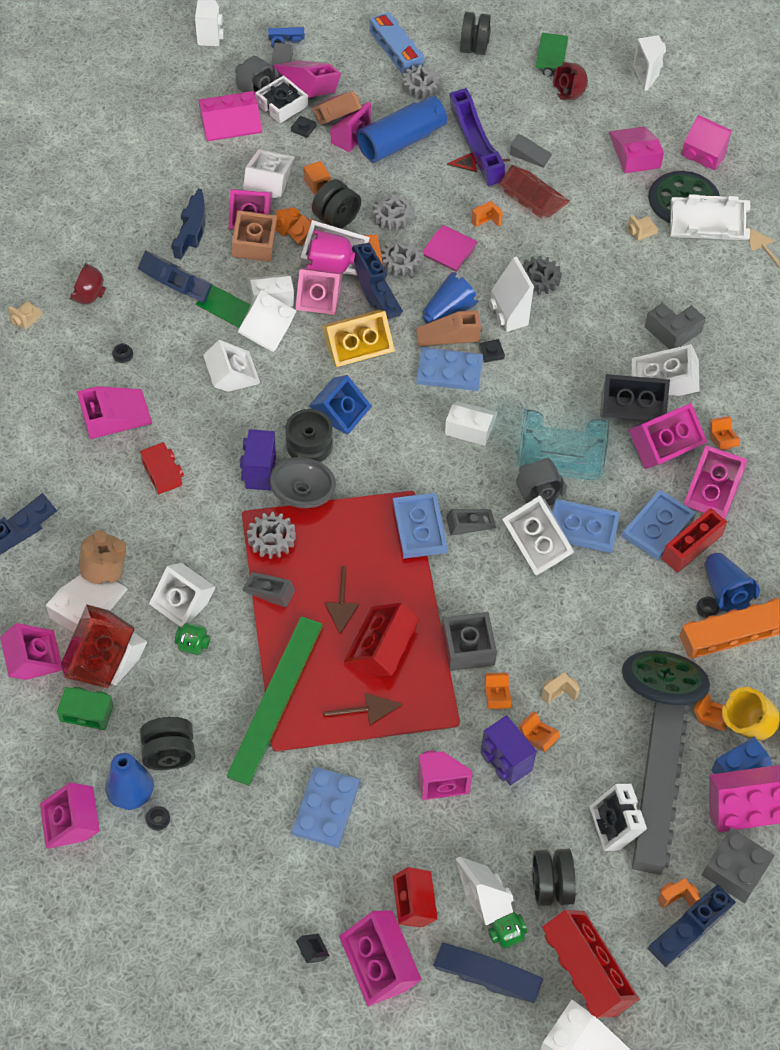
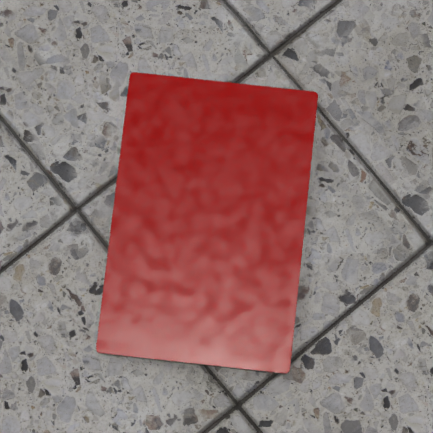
M414 491L329 500L313 508H298L287 505L245 510L242 512L249 575L255 572L291 580L295 588V593L287 607L276 605L252 595L265 692L301 616L322 623L323 626L272 736L271 744L273 751L278 752L455 728L460 725L428 556L403 559L393 508V498L415 495ZM271 512H274L275 517L283 514V520L290 518V524L295 526L296 540H294V547H288L289 553L282 551L281 557L273 554L272 559H269L266 553L261 557L260 551L253 552V547L248 544L247 531L250 530V523L255 524V517L262 519L263 513L269 517ZM342 566H345L344 603L359 604V606L340 634L325 603H340ZM402 602L419 618L415 632L411 635L406 645V650L397 664V669L391 676L375 677L344 663L371 607ZM365 693L402 704V706L372 725L369 723L368 711L323 716V713L327 711L366 707Z

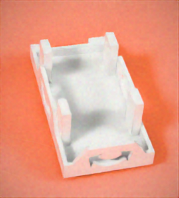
M689 194L688 198L672 197L670 237L748 241L750 229L746 228V212L750 211V201L739 200V197L735 196L722 197Z

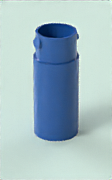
M430 96L418 103L414 102L357 131L359 148L371 163H376L445 126L447 123L445 108L435 96Z

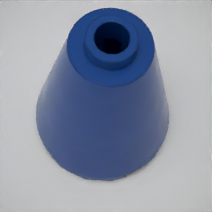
M452 272L447 276L423 309L422 319L426 324L456 312L466 311L479 302L478 299H474L476 293L471 285L463 277L460 279L455 277L457 275L456 272Z
M713 553L707 557L704 566L720 611L729 612L734 609L738 611L746 609L750 606L749 602L753 598L755 600L758 598L760 593L758 583L722 553Z
M117 754L111 761L105 784L107 798L114 806L125 810L140 808L148 802L153 792L154 782L152 775L131 754Z

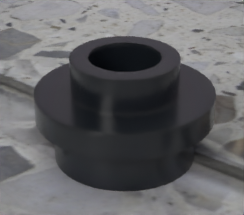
M125 343L116 345L112 352L113 359L118 363L129 362L133 358L132 348Z
M703 597L697 602L696 610L701 617L707 618L718 614L719 608L713 597ZM708 606L711 610H706L704 607Z
M161 806L151 808L146 814L147 826L155 831L165 829L170 823L169 811ZM161 816L163 819L160 822H155L154 818Z

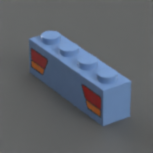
M389 12L370 18V33L402 75L406 73V69L412 70L413 65L418 68L419 64H421L423 67V62L425 61L423 53L417 49L414 41L410 40L406 31L399 26L396 18H393Z

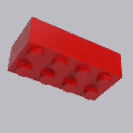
M564 910L542 926L546 942L556 950L559 955L558 961L565 970H568L573 978L572 984L579 993H582L586 1000V1008L591 1015L596 1018L616 1017L640 1000L585 911Z

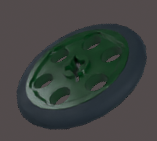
M673 171L658 177L652 183L648 199L653 211L661 219L670 223L671 210L667 207L671 206L672 197L685 198L689 194L720 196L716 186L700 174L689 171ZM679 182L683 184V186L677 187L674 185V183ZM693 187H700L702 190L695 191ZM668 192L670 196H663L661 193Z
M656 650L643 651L630 656L622 666L623 679L634 692L654 702L668 705H688L700 701L709 692L710 682L705 671L695 662L678 654Z

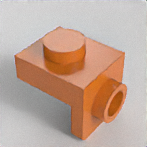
M489 201L472 210L471 223L477 227L492 220L499 227L502 224L503 212L500 207Z
M294 207L277 210L275 215L277 216L276 231L283 236H287V231L303 215Z
M303 215L287 231L298 245L302 246L305 243L312 220L315 221L313 218L309 220Z
M730 416L711 419L710 437L719 449L728 450L732 447L740 446V438L732 429V418Z
M507 672L485 674V696L488 709L511 708L512 700Z
M707 693L694 706L698 722L702 725L724 731L727 727L722 714L724 705L712 702L710 695Z
M534 711L519 725L521 733L531 745L543 752H546L560 738L559 731L541 722L538 713Z
M684 878L675 884L670 882L660 889L661 893L657 901L662 908H665L684 897L690 907H692L700 898L695 885L689 883Z

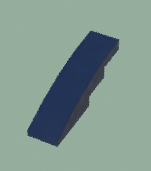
M443 942L433 964L435 969L454 974L459 976L461 980L485 986L491 992L535 1003L543 981L542 977L514 965Z

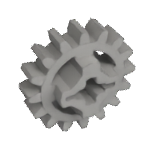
M419 64L418 68L413 65L412 70L406 69V73H403L402 87H404V92L408 91L409 96L414 94L415 98L421 96L422 99H425L426 95L428 97L432 96V93L437 95L438 90H441L442 77L440 72H435V68L429 69V65L422 67Z
M388 193V197L382 195L381 200L376 199L373 205V219H375V223H381V228L387 226L388 230L395 227L396 231H398L400 226L405 229L406 223L411 224L412 219H414V205H411L412 201H406L405 195L400 198L399 193H396L395 196Z
M399 238V242L392 240L391 245L386 243L385 248L381 249L383 267L387 268L388 274L393 271L394 276H397L398 273L402 277H405V273L412 276L413 271L418 272L419 267L423 266L424 254L421 252L422 248L417 247L416 242L410 244V239H407L406 242H403L402 238Z
M271 512L269 517L263 513L262 519L255 517V524L250 523V530L247 531L248 544L253 547V552L260 551L261 557L266 553L269 559H272L273 554L281 557L282 551L289 553L288 547H294V540H296L295 526L290 524V518L283 520V514L275 517L274 512Z

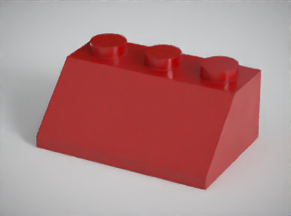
M402 602L371 607L344 663L375 677L391 676L397 669V664L406 650V645L411 635L415 632L419 618Z

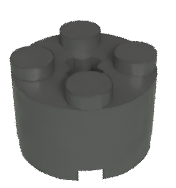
M257 56L246 59L235 70L237 74L236 84L242 92L254 91L255 93L279 78L277 69Z
M544 458L531 464H524L519 468L520 473L517 476L516 485L526 503L541 496L545 499L548 506L555 504V499L559 495L562 497L567 489L566 483L550 458Z

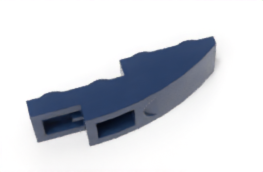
M199 188L190 197L187 208H184L181 213L183 225L178 237L174 238L171 245L174 258L182 260L189 246L198 247L204 233L206 221L205 204L202 189Z
M370 242L353 245L352 252H355L354 264L371 308L377 307L378 310L385 311L387 319L401 316L403 310L385 281L388 274Z
M145 250L137 268L162 284L203 303L206 302L213 286L212 283L181 269L180 266Z
M43 493L8 520L5 517L0 519V554L43 529L40 524L57 512L56 508Z
M717 884L690 907L678 921L654 940L647 949L666 968L676 958H680L709 931L736 902Z

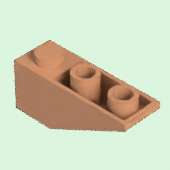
M352 90L330 97L311 108L318 123L321 125L359 110L362 107L359 97Z
M478 310L453 313L416 328L418 346L479 342L481 324Z

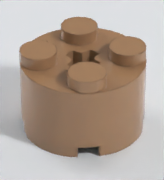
M102 530L95 531L93 535L85 538L81 543L78 562L81 576L95 584H102V581L113 583L120 579L124 569L126 543Z

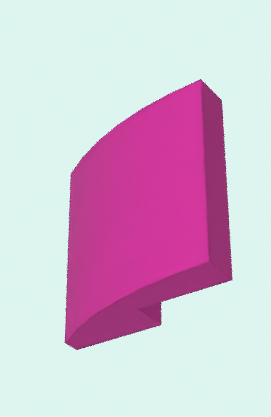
M443 225L432 237L422 253L425 257L457 272L465 258H469L478 242Z

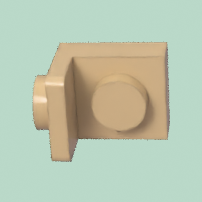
M634 215L629 217L627 230L637 241L657 234L658 228L649 216L638 220Z
M28 301L18 309L12 306L8 308L11 323L17 327L21 326L25 330L43 315L39 308Z

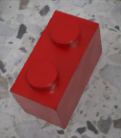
M164 442L140 451L142 464L158 495L182 486L181 477H184L183 470L180 465L175 464V455L171 448L167 449Z
M407 867L392 876L398 924L420 928L438 920L431 871Z

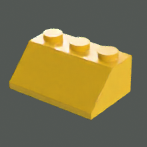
M376 310L321 325L326 345L336 367L395 351L385 311Z

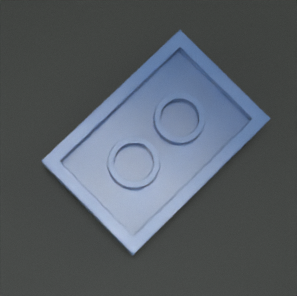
M422 347L416 384L478 391L483 354Z
M659 489L623 531L622 537L656 560H659L663 555L665 545L689 525L694 519L696 512Z
M429 493L393 498V508L403 559L448 553L437 494Z
M555 499L553 514L571 545L612 553L620 512Z
M314 767L292 829V835L339 848L358 791L360 779Z

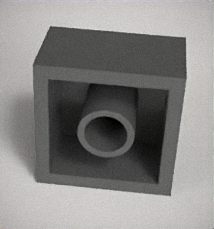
M489 612L443 617L442 632L450 671L495 665L497 650Z
M731 827L701 876L715 885L718 884L724 891L745 904L775 855Z

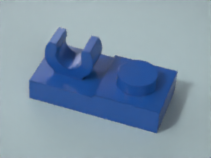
M304 27L268 28V38L271 40V47L274 48L276 41L285 44L284 39L290 40L293 43L301 42V40L305 39Z

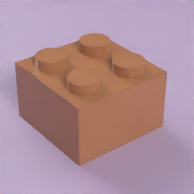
M238 210L232 241V257L271 262L277 216Z

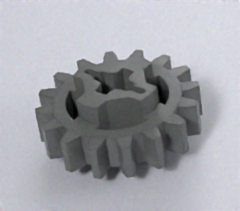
M532 256L530 261L525 259L524 265L521 264L534 286L533 292L537 291L538 295H541V291L549 294V289L555 291L556 286L560 285L562 276L560 266H555L556 261L549 262V257L543 260L541 256L538 259Z

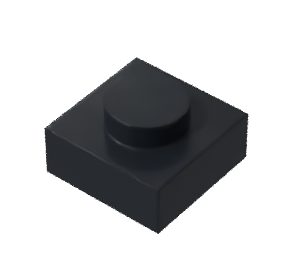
M300 115L291 126V132L308 138L317 125L315 121Z
M499 339L479 343L484 363L504 359L505 354Z
M319 934L302 935L296 940L306 963L322 962L330 956Z

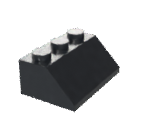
M606 374L601 397L600 417L649 421L666 414L670 379Z

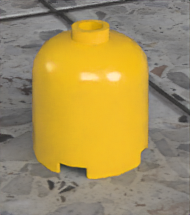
M748 686L737 688L729 694L730 698L727 700L726 706L724 705L722 708L723 719L729 728L747 739L755 737L758 741L766 740L774 735L780 724V712L769 698L759 690Z

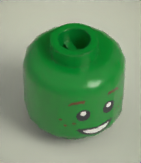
M186 622L182 627H178L174 642L178 645L180 651L199 655L203 649H208L210 635H207V630L204 626Z
M514 911L492 922V928L488 929L493 944L498 942L500 947L504 949L523 942L525 934L528 933L522 915H517Z

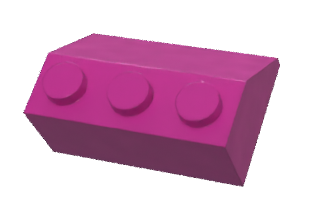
M254 91L199 99L200 117L207 142L262 133L259 109Z
M392 910L372 911L339 936L367 1006H372L404 993L422 981Z

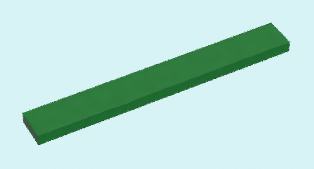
M301 616L227 773L228 779L250 786L323 628L322 623Z

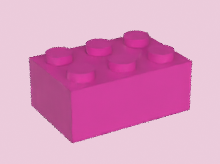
M780 765L709 775V815L718 832L729 831L731 827L739 830L780 824Z

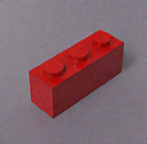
M712 508L708 509L665 545L662 560L679 573L723 536L727 521Z

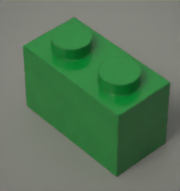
M65 687L57 709V715L60 722L106 731L114 705L111 696L105 692L97 691L95 693L86 691L81 687Z

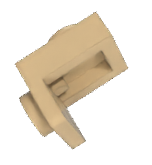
M564 672L555 679H549L543 685L541 698L548 704L565 691L573 700H576L580 688L577 681Z

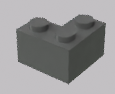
M661 303L648 312L645 328L666 347L673 349L683 346L699 335L703 330L706 317L692 305L676 315L664 303Z

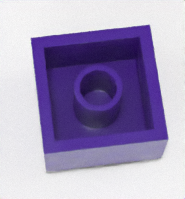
M249 429L248 437L243 439V451L245 452L240 458V468L242 469L241 481H245V489L271 491L270 476L276 462L275 431Z
M507 715L484 730L481 755L487 763L491 762L496 768L495 772L501 781L506 780L511 786L533 771L537 751Z

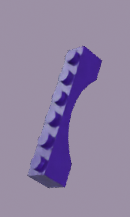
M464 88L449 93L451 111L487 185L491 186L506 181L505 164L499 152L490 144L482 128L468 89Z

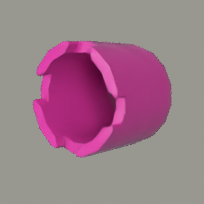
M317 229L313 230V235H316V238L310 241L307 259L311 260V263L306 265L307 270L342 274L347 270L349 264L353 265L355 252H352V245L346 237Z

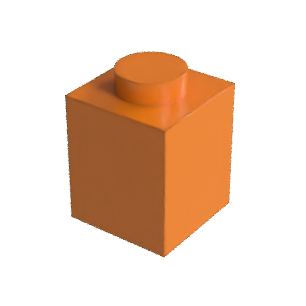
M321 161L303 167L304 181L313 195L317 194L319 189L331 180V175Z

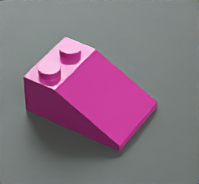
M645 126L609 131L624 173L661 168L664 151L659 139Z
M692 403L628 429L645 469L659 465L707 443Z
M706 445L684 505L701 513H705L708 509L712 508L721 517L726 519L746 470L747 459Z

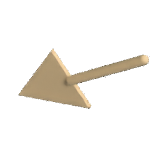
M747 227V229H750L749 242L751 251L762 247L780 268V262L766 246L776 241Z

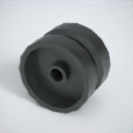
M465 11L460 42L461 53H470L473 42H475L476 54L486 55L491 33V14L481 13L478 25H476L475 13Z
M338 179L330 180L324 184L312 202V212L317 218L324 221L327 225L343 229L355 219L361 207V197L359 194L349 189L346 184Z
M303 409L293 413L288 418L285 426L286 447L291 458L303 457L321 462L331 454L333 448L332 422L326 414L315 409Z
M162 717L150 720L142 725L140 728V740L143 746L141 749L143 765L149 769L163 771L178 769L191 764L196 758L194 742H192L194 738L192 723L181 717Z
M570 848L557 849L553 855V862L548 850L533 851L532 881L537 906H551L555 895L560 905H573L575 903V868Z

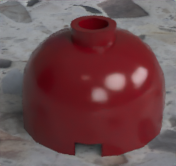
M563 62L562 66L556 68L553 86L557 87L560 94H556L561 100H574L582 96L588 85L585 69L577 63Z
M85 263L74 285L75 290L73 293L76 294L71 293L70 300L87 305L94 303L98 297L102 299L106 287L103 286L104 278L102 273L94 266Z

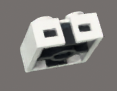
M284 75L255 92L258 106L265 112L269 111L270 116L279 124L308 107V95Z
M615 784L589 806L604 851L621 850L647 829L641 810H637L636 804L638 801L632 784Z

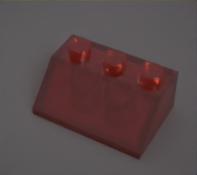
M515 165L510 166L499 184L505 188L504 192L511 197L516 196L519 199L518 203L526 208L528 206L533 209L532 213L540 218L542 216L551 217L570 202L569 199L533 173Z
M86 604L61 662L64 678L109 688L135 628L109 610Z

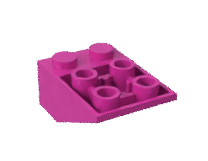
M298 60L273 66L281 76L284 75L305 92L309 98L335 93L342 74L330 63Z
M96 386L77 391L90 439L152 424L142 389Z

